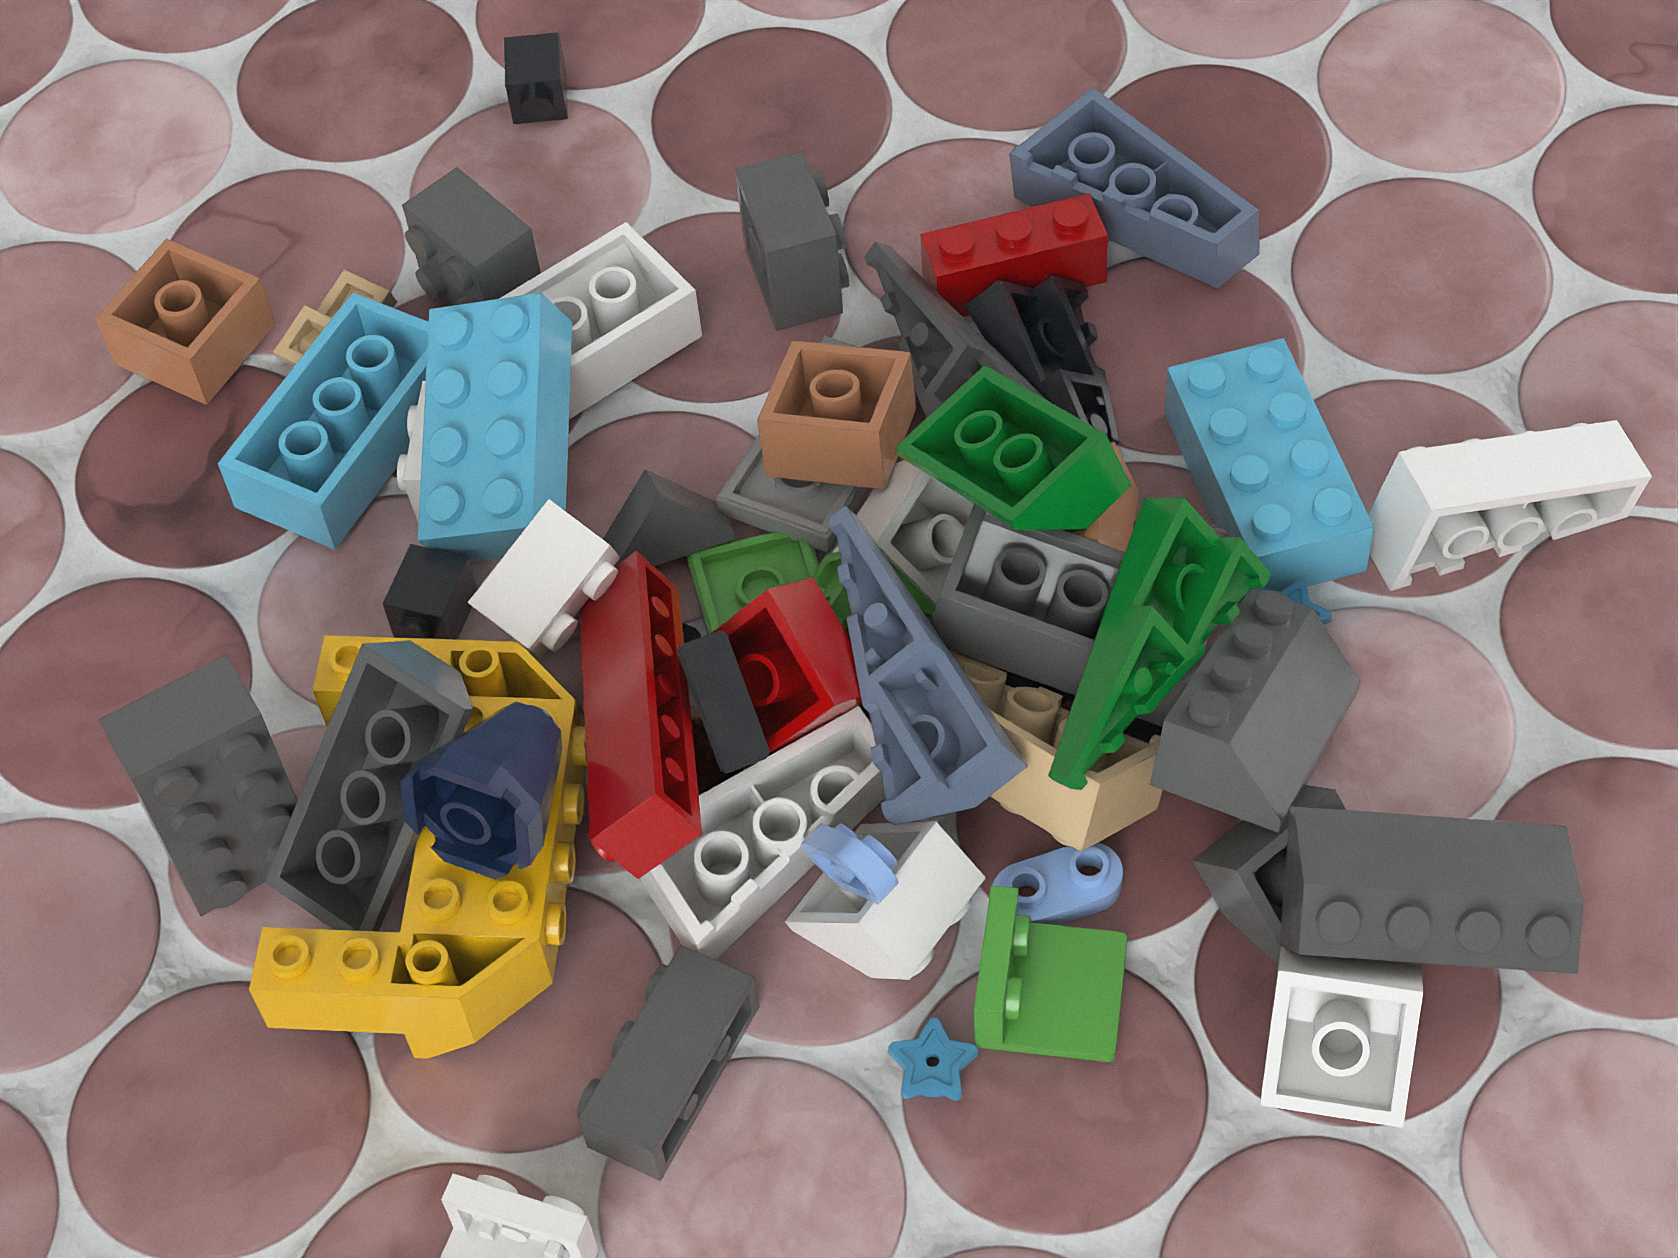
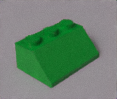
M986 365L894 447L899 457L1015 530L1087 529L1132 486L1104 432Z

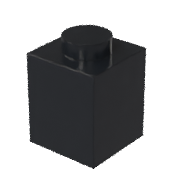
M559 32L504 37L505 88L513 124L568 119L567 74Z
M410 544L383 601V607L394 638L458 640L472 609L468 601L478 590L468 556Z

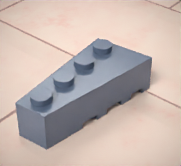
M1091 88L1009 153L1014 198L1032 206H1039L1090 193L1108 234V240L1217 289L1259 255V210L1095 88Z

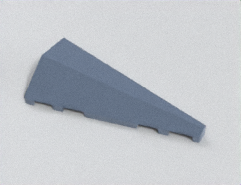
M844 506L832 515L828 521L830 529L836 534L842 565L837 566L840 583L847 589L851 616L847 617V624L863 707L870 713L876 745L870 749L873 764L881 772L886 801L881 802L882 813L889 822L899 825L975 808L1027 768L1028 765L858 516Z

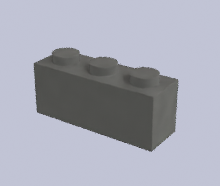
M683 945L679 946L668 966L661 964L653 973L645 994L646 1004L636 1021H627L618 1032L612 1048L613 1060L601 1080L594 1078L590 1081L580 1098L577 1108V1116L587 1148L659 1181L664 1177L759 1009L754 976Z

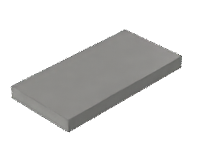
M825 335L819 342L822 344L858 347ZM914 388L917 410V408L920 405V401ZM758 435L716 498L717 509L727 517L769 532L778 531L789 535L791 540L799 542L798 539L808 542L814 548L829 552L837 536L830 529L828 519L844 506L854 512L868 488L768 477L765 474L760 436Z

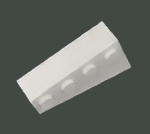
M1617 420L1593 424L1578 423L1566 428L1538 432L1523 431L1516 435L1483 440L1474 438L1461 443L1428 448L1422 446L1413 447L1398 453L1368 514L1374 526L1369 554L1389 591L1397 590L1411 585V573L1435 566L1438 574L1441 576L1464 569L1465 561L1463 557L1494 548L1497 555L1502 557L1521 551L1523 546L1532 542L1542 532L1548 531L1551 538L1556 540L1629 516L1652 475Z
M859 706L699 795L702 835L640 878L683 946L716 960L815 865L802 848L801 843L820 823L832 828L841 823L852 830L885 798L881 772L873 764L870 749L876 746L872 724Z

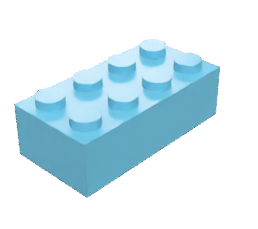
M352 292L218 462L234 507L336 550L395 471L400 455L408 453L410 439L407 430V417L410 406L418 405L422 381H426L429 322Z
M543 293L429 309L418 541L427 548L468 556L470 562L502 559L548 499L566 511L572 321Z
M1284 338L1167 367L1164 413L1218 536L1240 537L1271 572L1272 575L1263 588L1283 591L1299 579L1306 581L1307 587L1367 571L1374 526Z

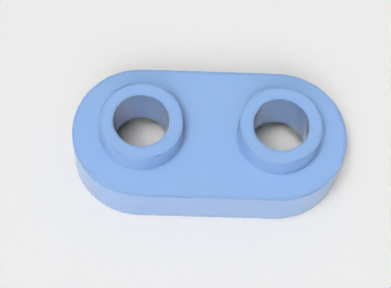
M820 823L801 843L802 848L810 859L835 883L845 890L875 904H880L899 883L892 872V869L898 862L891 852L870 835L861 840L852 830L841 823L835 828Z
M1098 842L1082 852L1074 847L1066 846L1009 865L997 875L993 886L1012 888L1029 886L1034 888L1037 892L1033 896H1019V915L1031 916L1032 923L1062 925L1111 907L1118 900L1122 891L1123 866L1119 856L1110 847ZM1084 866H1093L1098 868L1100 872L1093 876H1086L1081 874L1078 869Z

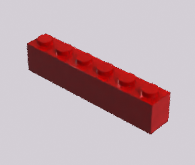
M635 551L615 566L618 572L607 591L595 601L589 597L580 608L579 632L581 634L582 662L580 666L583 675L584 696L582 707L585 717L586 739L584 748L587 760L588 781L586 791L589 802L590 823L588 835L594 849L603 859L611 863L616 861L635 878L640 879L702 835L688 680L677 653L679 645L684 644L679 589L640 553Z

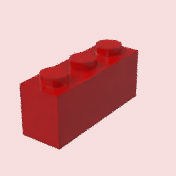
M1090 193L920 234L922 277L962 317L970 316L965 305L998 280L1035 288L1051 275L1083 282L1086 287L1106 283L1108 234Z

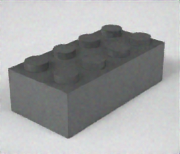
M227 655L98 719L171 864L200 916L216 908H224L236 903L246 892L265 883L298 800L262 714Z

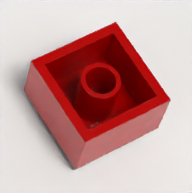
M814 577L767 589L712 632L724 631L728 635L769 747V756L862 704L851 640Z

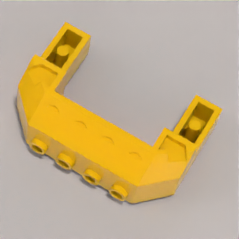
M324 635L312 691L327 728L361 645L410 640L461 672L473 707L464 731L499 709L516 701L543 709L561 729L562 754L544 846L530 866L518 870V864H515L508 875L495 880L444 862L431 849L437 837L425 826L416 842L400 933L262 927L249 991L268 1028L404 1034L413 1057L428 1059L476 1043L553 984L558 946L563 945L566 933L565 898L567 885L571 884L574 878V837L576 824L579 825L581 823L584 809L582 783L584 769L587 766L584 743L586 742L585 726L581 725L575 699L519 642Z

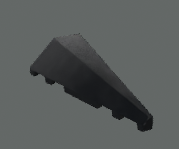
M1053 275L1049 276L1035 288L998 280L965 305L984 339L1047 401L1104 432L1110 443L1115 442L1116 445L1120 443L1105 370L1096 365L1090 351V345L1098 337L1095 325L1088 321L1084 323L1081 304L1089 297L1085 283Z

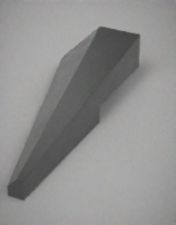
M876 241L873 243L864 258L868 266L876 269L885 291V295L880 298L885 312L895 317L902 339L897 342L900 351L911 353L914 388L926 418L984 365L1044 398L891 246Z

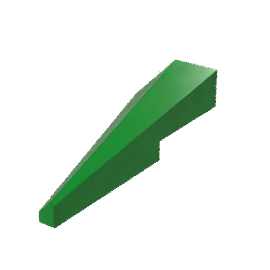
M1185 497L1144 498L1048 774L1053 781L1070 789L1082 790L1088 784L1085 777L1086 772L1104 753H1114L1126 741L1122 732L1138 715L1150 714L1206 652L1202 643L1219 625L1232 623L1241 613L1237 604L1251 589L1263 588L1272 575L1240 537H1219Z

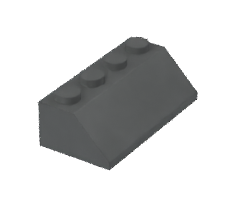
M974 504L930 623L950 651L1076 696L1125 552L1065 530H1015ZM1207 639L1202 643L1204 648L1206 646ZM1202 656L1150 714L1138 715L1136 718L1163 727L1164 719L1200 666Z
M1251 589L1238 606L1241 613L1232 623L1226 624L1164 719L1149 785L1279 833L1290 813V806L1295 805L1355 698L1360 680L1313 608L1294 602L1288 596L1279 592Z
M410 640L366 643L360 647L265 879V883L333 930L379 932L420 836L405 822L400 782L415 762L464 732L473 707L460 671Z
M1290 806L1280 944L1299 955L1578 974L1583 899L1566 826Z

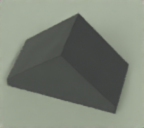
M646 469L603 538L620 557L614 567L635 551L640 553L650 564L657 566L736 539L733 527L725 514L717 509L715 501Z

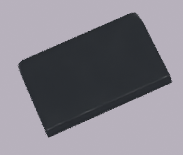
M717 631L679 645L677 653L720 771L728 774L766 759L769 756V747L728 635L724 631Z

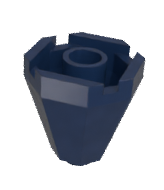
M516 701L499 709L412 765L400 782L405 822L417 835L426 826L437 837L431 849L444 862L495 880L508 875L515 864H518V870L530 866L544 846L562 754L561 729L546 711L537 706L526 705Z

